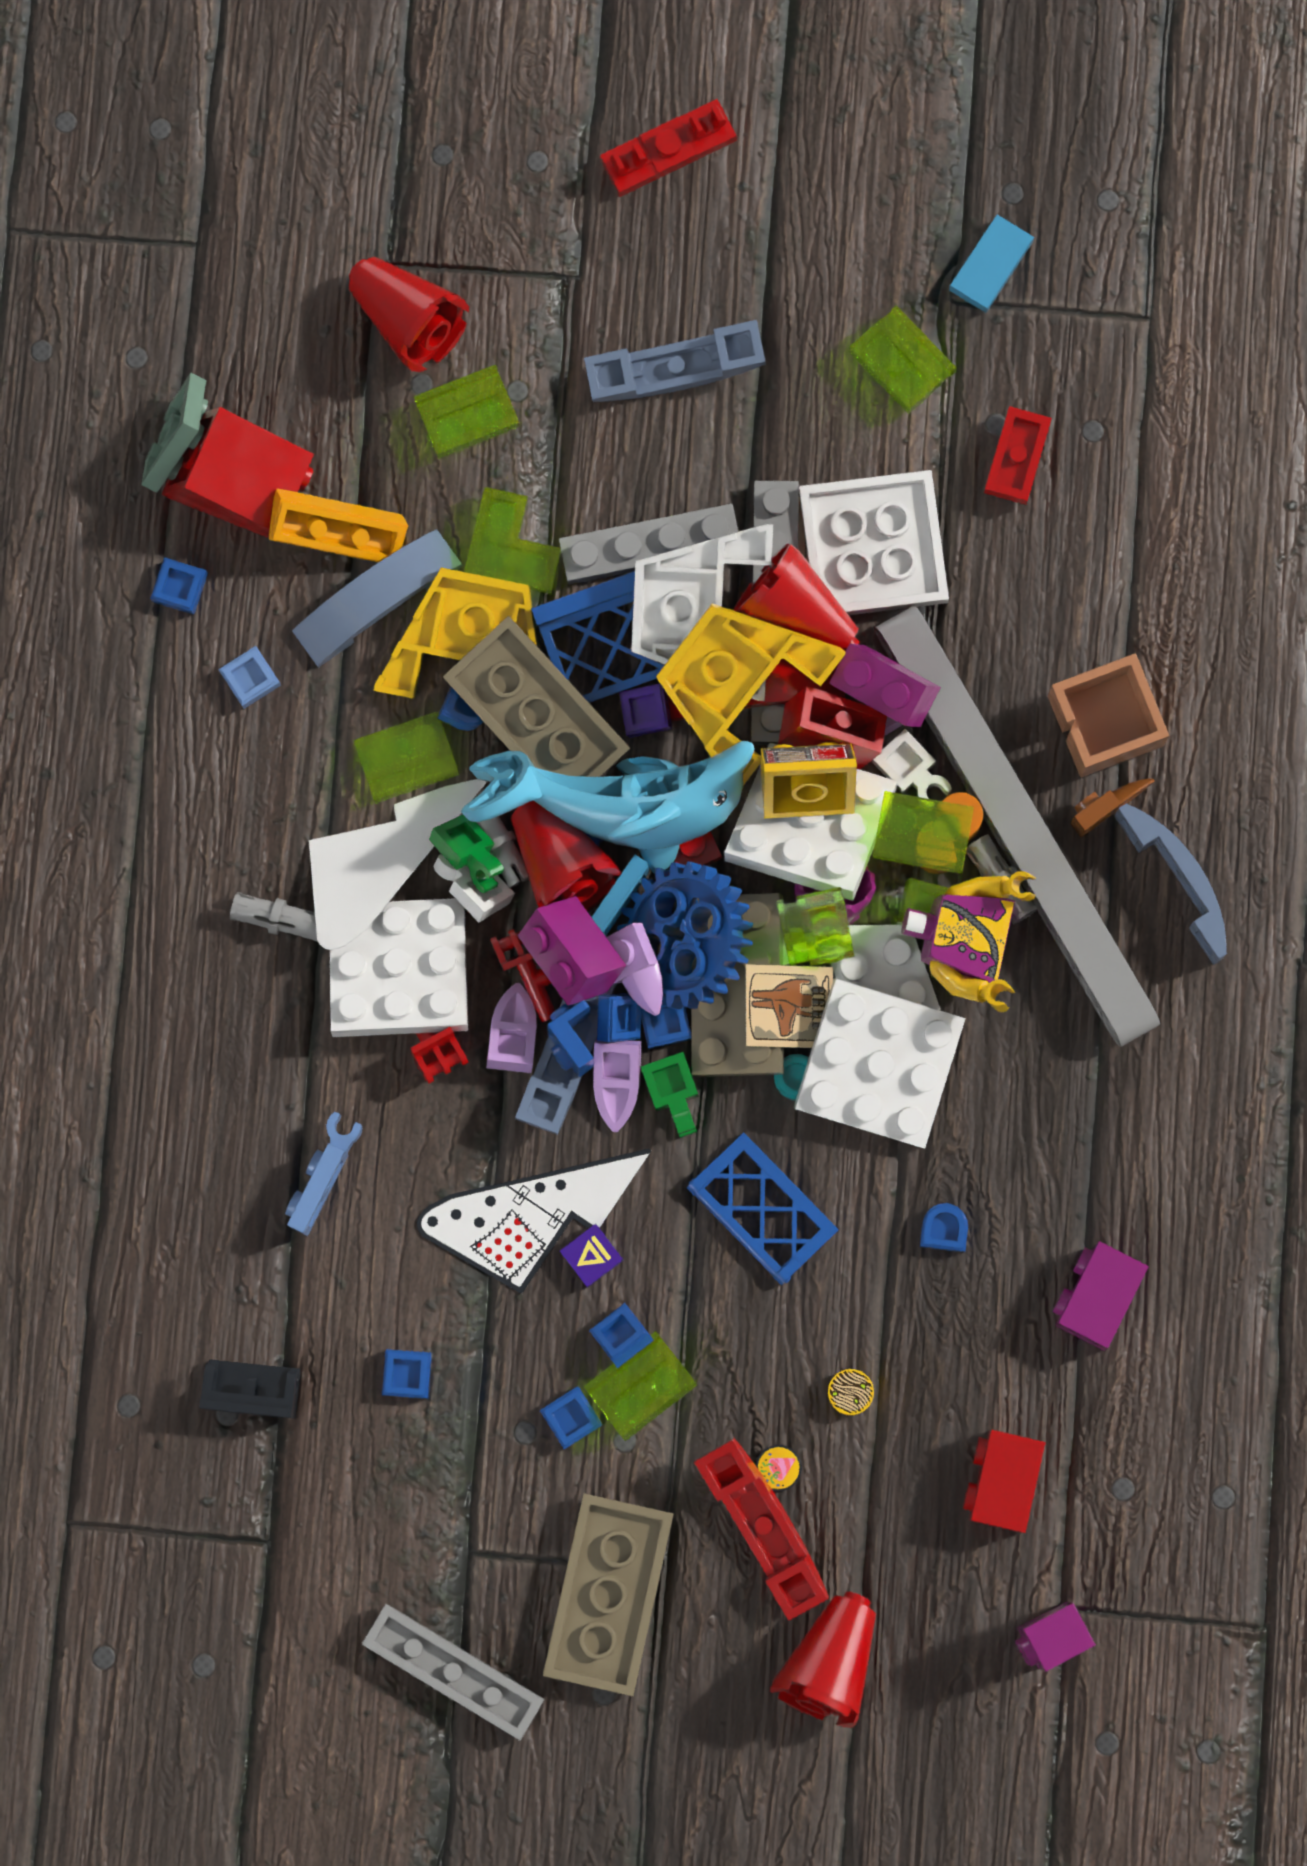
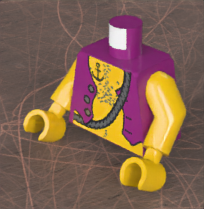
M1018 871L1012 874L1010 878L1007 876L976 877L950 886L945 895H941L933 900L930 913L908 908L903 918L901 934L924 940L921 961L930 965L931 975L951 995L980 1003L987 1000L996 1011L1006 1012L1009 1007L1005 1003L995 1000L998 993L1002 991L1015 993L1014 989L1006 981L999 979L1015 900L1007 898L1011 894L1022 901H1032L1036 895L1029 892L1020 893L1019 886L1026 879L1035 880V876L1024 871Z

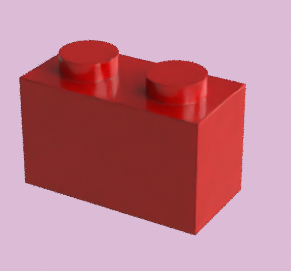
M806 686L785 703L778 744H787L793 747L817 746L824 742L852 744L857 769L860 770L882 753L887 716L870 706Z
M992 1429L988 1431L987 1439L978 1438L973 1458V1464L980 1465L977 1484L968 1483L963 1503V1509L970 1511L968 1521L1018 1533H1026L1046 1442Z

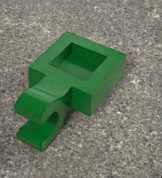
M462 814L432 829L429 838L430 842L456 870L467 866L470 870L471 879L480 892L486 893L498 887V882L493 877L502 873L504 867L496 857L491 855L490 850L495 843L476 822L468 820Z
M684 1052L641 1066L656 1112L668 1107L670 1108L680 1138L696 1133L697 1130L686 1101L697 1098L699 1095Z

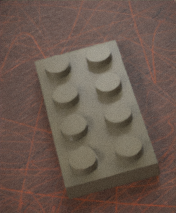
M510 616L506 617L443 676L449 685L510 751L523 752L538 769L568 776L600 777L630 749L625 741Z
M780 893L741 894L735 902L749 904L750 907L741 915V919L753 922V927L743 931V938L753 941V945L741 947L740 954L749 960L747 964L783 966V895ZM713 915L708 920V930L712 926ZM696 957L694 958V960H693V962H692V972H693V971L695 970V968H696V964H697V959H696ZM736 963L734 969L737 971L740 979L726 978L724 980L728 993L722 994L713 991L714 1003L709 1004L699 1001L697 1009L691 1008L692 1076L784 1075V1047L746 1046V964Z
M583 1494L543 1676L634 1696L673 1513Z

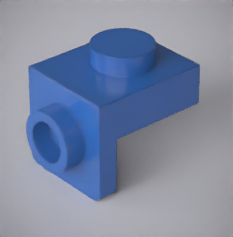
M585 1000L577 1005H562L550 1015L552 1022L547 1024L548 1036L555 1044L551 1048L553 1056L565 1071L572 1068L578 1077L594 1068V1057L573 1030V1027L590 1016V1006Z

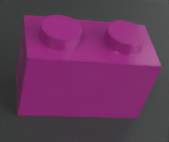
M852 643L849 644L845 656L841 659L829 683L904 726L921 727L941 689L940 686L868 646Z
M576 896L537 908L518 934L519 939L568 1006L607 993L626 967L624 961Z
M1100 1241L1095 1244L1093 1250L1084 1247L1073 1269V1272L1080 1276L1072 1291L1067 1288L1063 1289L1052 1311L1059 1315L1055 1326L1103 1351L1108 1349L1149 1266Z
M1064 1602L1017 1627L1022 1637L1015 1640V1643L1024 1661L1031 1667L1037 1665L1038 1669L1045 1672L1095 1646L1074 1603Z

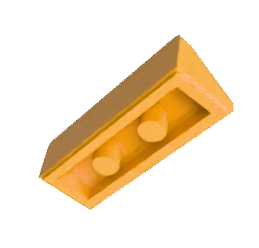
M276 489L268 538L269 540L380 562L402 548L408 524L404 517L398 513L284 489Z

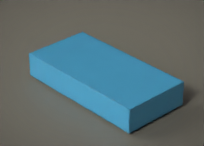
M996 215L951 283L949 291L987 313L1033 243L1034 237L999 215Z
M637 855L633 856L592 916V919L605 937L623 913L621 911L622 908H626L631 901L630 894L632 891L637 892L642 885L641 879L643 877L647 878L649 875L648 863Z

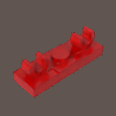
M715 99L601 154L600 160L619 197H622L736 142L737 135L718 99Z

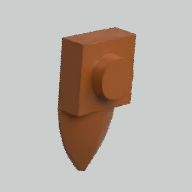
M1154 779L1133 781L1112 792L1109 790L1101 797L1096 792H1093L1074 807L1078 814L1074 816L1071 826L1081 838L1115 814L1118 808L1128 804L1155 782Z

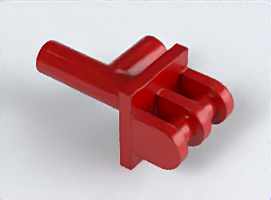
M514 929L508 931L509 936L500 940H497L496 936L491 938V943L503 970L505 971L517 966L540 1022L551 1019L550 1015L555 1009L545 988L551 982L542 969H537L529 951H523L521 947L523 943L518 937L521 931L515 933ZM515 948L518 955L506 960L503 953Z
M451 1027L437 1034L436 1032L416 1033L420 1043L410 1049L416 1066L420 1069L428 1084L434 1082L433 1077L441 1072H444L445 1075L451 1073L450 1067L461 1063L462 1066L469 1063Z

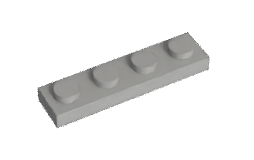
M732 503L559 538L567 582L568 585L634 572L637 560L738 532Z
M385 1604L362 1643L365 1647L518 1740L522 1739L545 1700L388 1604Z

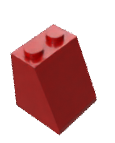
M222 407L205 412L200 420V424L204 425V431L199 443L193 450L187 447L182 455L184 459L177 476L172 481L168 479L161 495L264 537H269L276 489L293 492L304 491L313 474V468L309 465L314 454Z

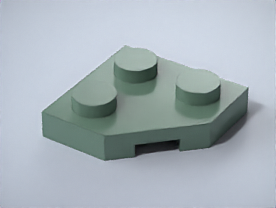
M190 373L171 401L163 419L166 422L160 432L158 444H152L146 457L142 486L157 493L166 479L172 481L177 476L184 459L182 455L187 447L193 450L199 443L204 431V425L200 424V420L208 405V400L204 399L205 379Z

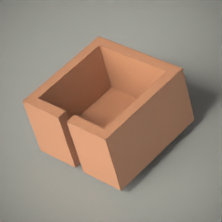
M1136 653L1051 685L1048 699L1062 733L1070 730L1066 743L1080 778L1164 747L1169 738V733Z

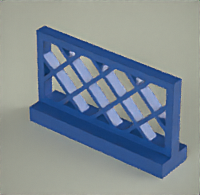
M635 571L531 608L551 662L568 680L576 664L599 675L592 692L582 695L589 703L657 679V674L664 666L620 645L631 621H633L634 603L629 614L618 609V607L634 602ZM610 610L626 617L615 642L592 631L599 615ZM592 617L587 629L576 624V622ZM569 625L584 632L574 657L557 650L551 631ZM589 636L613 646L602 671L579 660ZM618 649L641 660L633 678L622 681L607 673ZM560 657L571 661L566 673ZM646 663L658 668L641 674ZM604 678L616 683L600 689Z

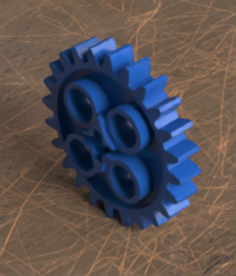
M688 861L685 866L673 862L670 865V871L662 868L655 869L656 881L644 877L641 879L645 892L641 894L632 891L630 896L636 904L633 909L622 908L621 911L629 917L628 924L617 926V930L619 931L632 923H642L662 976L663 996L661 1005L667 1004V1007L682 1009L683 1006L697 1009L699 1001L709 1004L714 1003L713 991L722 994L728 993L727 985L724 981L726 978L740 979L734 966L736 963L747 964L749 961L740 954L741 947L753 945V941L743 938V931L753 927V922L741 919V915L750 907L749 904L735 902L741 895L742 890L729 886L731 881L729 876L717 874L716 868L706 865L702 866L701 864ZM677 899V908L673 914L672 907ZM713 915L712 926L708 930V920ZM661 941V950H660V953H659L658 956H657V954H656L657 946H658L659 942ZM696 957V959H697L696 968H695V970L692 972V962H693L694 958Z

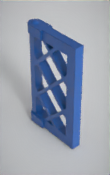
M744 1132L696 1178L692 1179L686 1187L781 1286L784 1283H788L791 1276L839 1230ZM744 1151L760 1168V1174H733V1161ZM728 1167V1174H720ZM714 1179H728V1206H721L705 1189ZM733 1179L760 1180V1206H733ZM765 1180H772L792 1201V1207L765 1206ZM732 1211L760 1212V1238H752L732 1217ZM765 1212H792V1239L764 1238ZM797 1213H804L818 1227L819 1231L811 1239H796ZM764 1244H792L791 1258L781 1267L764 1250ZM796 1244L804 1245L796 1252Z

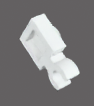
M906 729L882 749L880 755L872 760V763L887 778L897 781V789L902 794L913 786L917 790L919 804L928 811H931L935 806L933 801L927 797L926 791L928 788L938 787L945 795H948L952 790L950 783L944 777L931 775L928 772L935 765L936 760Z
M442 854L438 856L434 864V869L438 875L446 880L453 881L449 892L478 922L510 904L515 894L498 875L493 877L498 882V887L486 893L480 892L471 879L469 868L465 866L456 870Z

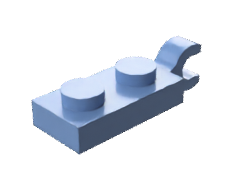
M337 1112L331 1114L326 1124L330 1144H327L324 1152L317 1150L314 1153L306 1170V1174L311 1176L303 1193L298 1190L294 1193L285 1212V1215L291 1217L287 1225L306 1236L309 1235L344 1166L351 1146L360 1138L362 1133V1125L356 1122L349 1134L340 1135L336 1127L341 1119V1115Z

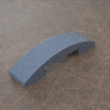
M757 320L713 329V335L629 353L626 348L585 357L584 361L593 402L617 401L680 391L730 378L765 365L766 362Z
M436 529L402 547L355 578L314 610L292 632L319 668L352 645L354 637L421 590L425 589L428 591L440 568L457 571L463 565Z
M1124 804L1118 808L1114 817L1138 853L1153 844L1156 846L1202 915L1193 921L1189 929L1212 964H1217L1227 954L1226 934L1221 910L1208 878L1190 851L1170 830L1140 809Z
M613 983L607 993L601 995L614 994L617 983ZM598 996L585 1000L590 1006V1016L573 1027V1030L590 1053H592L597 1039ZM562 1000L560 1007L566 1004L564 1000ZM548 1036L534 1075L531 1076L515 1120L558 1135L582 1076L578 1077L572 1068L565 1071L551 1052V1048L555 1044Z

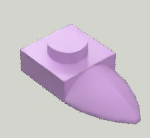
M632 923L606 937L626 964V967L614 983H622L628 994L641 1008L656 1016L660 1013L663 996L659 964L643 924Z
M515 983L503 994L495 1007L490 1027L486 1068L525 1073L532 1072L537 1026L536 1012L530 996L520 983Z
M596 1039L594 1043L593 1088L595 1101L600 1115L612 1132H618L631 1116L636 1104L638 1089L641 1085L642 1041L603 1042Z

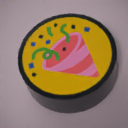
M774 1445L766 1448L759 1455L756 1462V1467L773 1491L780 1492L790 1489L797 1483L801 1475V1461L798 1455L787 1446Z

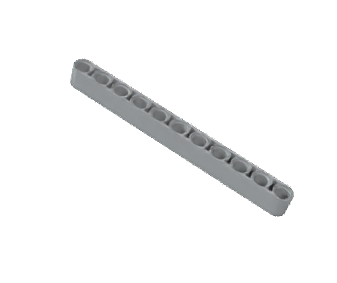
M912 606L876 626L875 632L889 659L941 687L925 720L967 792L974 796L981 804L983 819L1010 865L1014 866L1017 872L1024 871L1036 877L1035 880L1026 879L1021 884L1026 892L1036 895L1032 902L1038 908L1037 911L1113 1040L1119 1047H1122L1159 1026L1160 1021L1151 1002L921 612L916 606Z

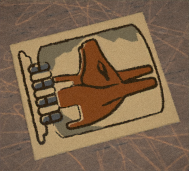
M746 964V1046L812 1048L832 986L833 967Z

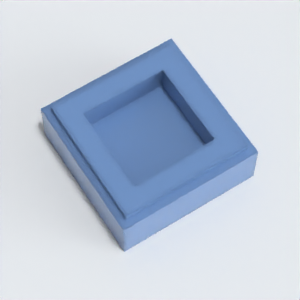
M257 646L218 669L243 709L281 686Z

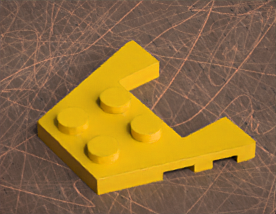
M440 568L416 610L413 620L391 654L392 657L382 674L378 677L373 691L415 699L424 654L461 660L508 616L537 646L534 617L531 609L530 586Z
M711 603L659 671L656 678L687 723L692 726L705 745L704 748L712 757L741 741L727 729L781 659L787 660L821 686L845 656L846 651L835 645ZM755 751L743 770V785L761 763V756Z

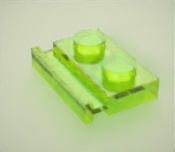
M897 305L883 319L881 318L849 346V353L908 414L937 390L949 376L951 377L957 368Z
M496 364L413 396L438 459L520 427L519 420Z
M438 711L353 740L375 803L459 775L442 722L437 719Z
M884 791L872 858L962 874L974 807Z
M841 887L796 896L797 902L785 905L783 900L776 901L789 966H796V964L808 961L810 966L823 963H835L842 959L855 957Z
M656 1331L650 1335L654 1341L623 1365L617 1368L613 1363L583 1386L624 1441L628 1440L697 1386L694 1379Z

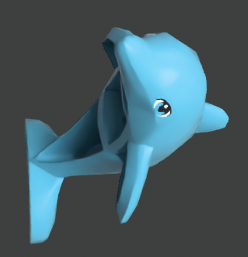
M740 741L710 758L685 766H677L670 760L653 757L630 758L622 760L616 765L618 770L624 773L625 776L609 777L568 776L538 769L523 752L506 751L483 758L469 767L477 779L491 783L481 794L465 805L461 812L468 820L480 822L496 818L534 800L564 822L593 837L617 845L637 848L643 860L648 863L650 870L655 873L656 868L667 869L674 862L680 844L700 837L725 822L739 803L743 789V770L751 760L755 748L751 742Z

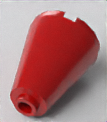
M377 257L360 260L351 269L349 274V291L403 365L413 372L427 370L422 364L430 359H433L436 363L440 362L457 344L467 325L461 319L463 310L469 312V305L459 295Z
M788 543L772 557V565H765L760 570L762 574L754 584L750 583L733 611L835 645L844 651L847 650L850 643L859 644L860 642L855 637L859 628L798 548Z
M534 800L515 808V812L511 816V822L537 907L546 906L574 896L578 898L586 911L601 903L615 884V875H621V871L616 863L585 832L564 822Z
M846 1591L844 1597L833 1596L773 1679L769 1689L770 1692L780 1691L778 1695L779 1700L813 1718L823 1721L824 1716L832 1714L839 1717L836 1723L837 1726L847 1728L856 1726L860 1714L876 1613L869 1608L871 1601L850 1591Z

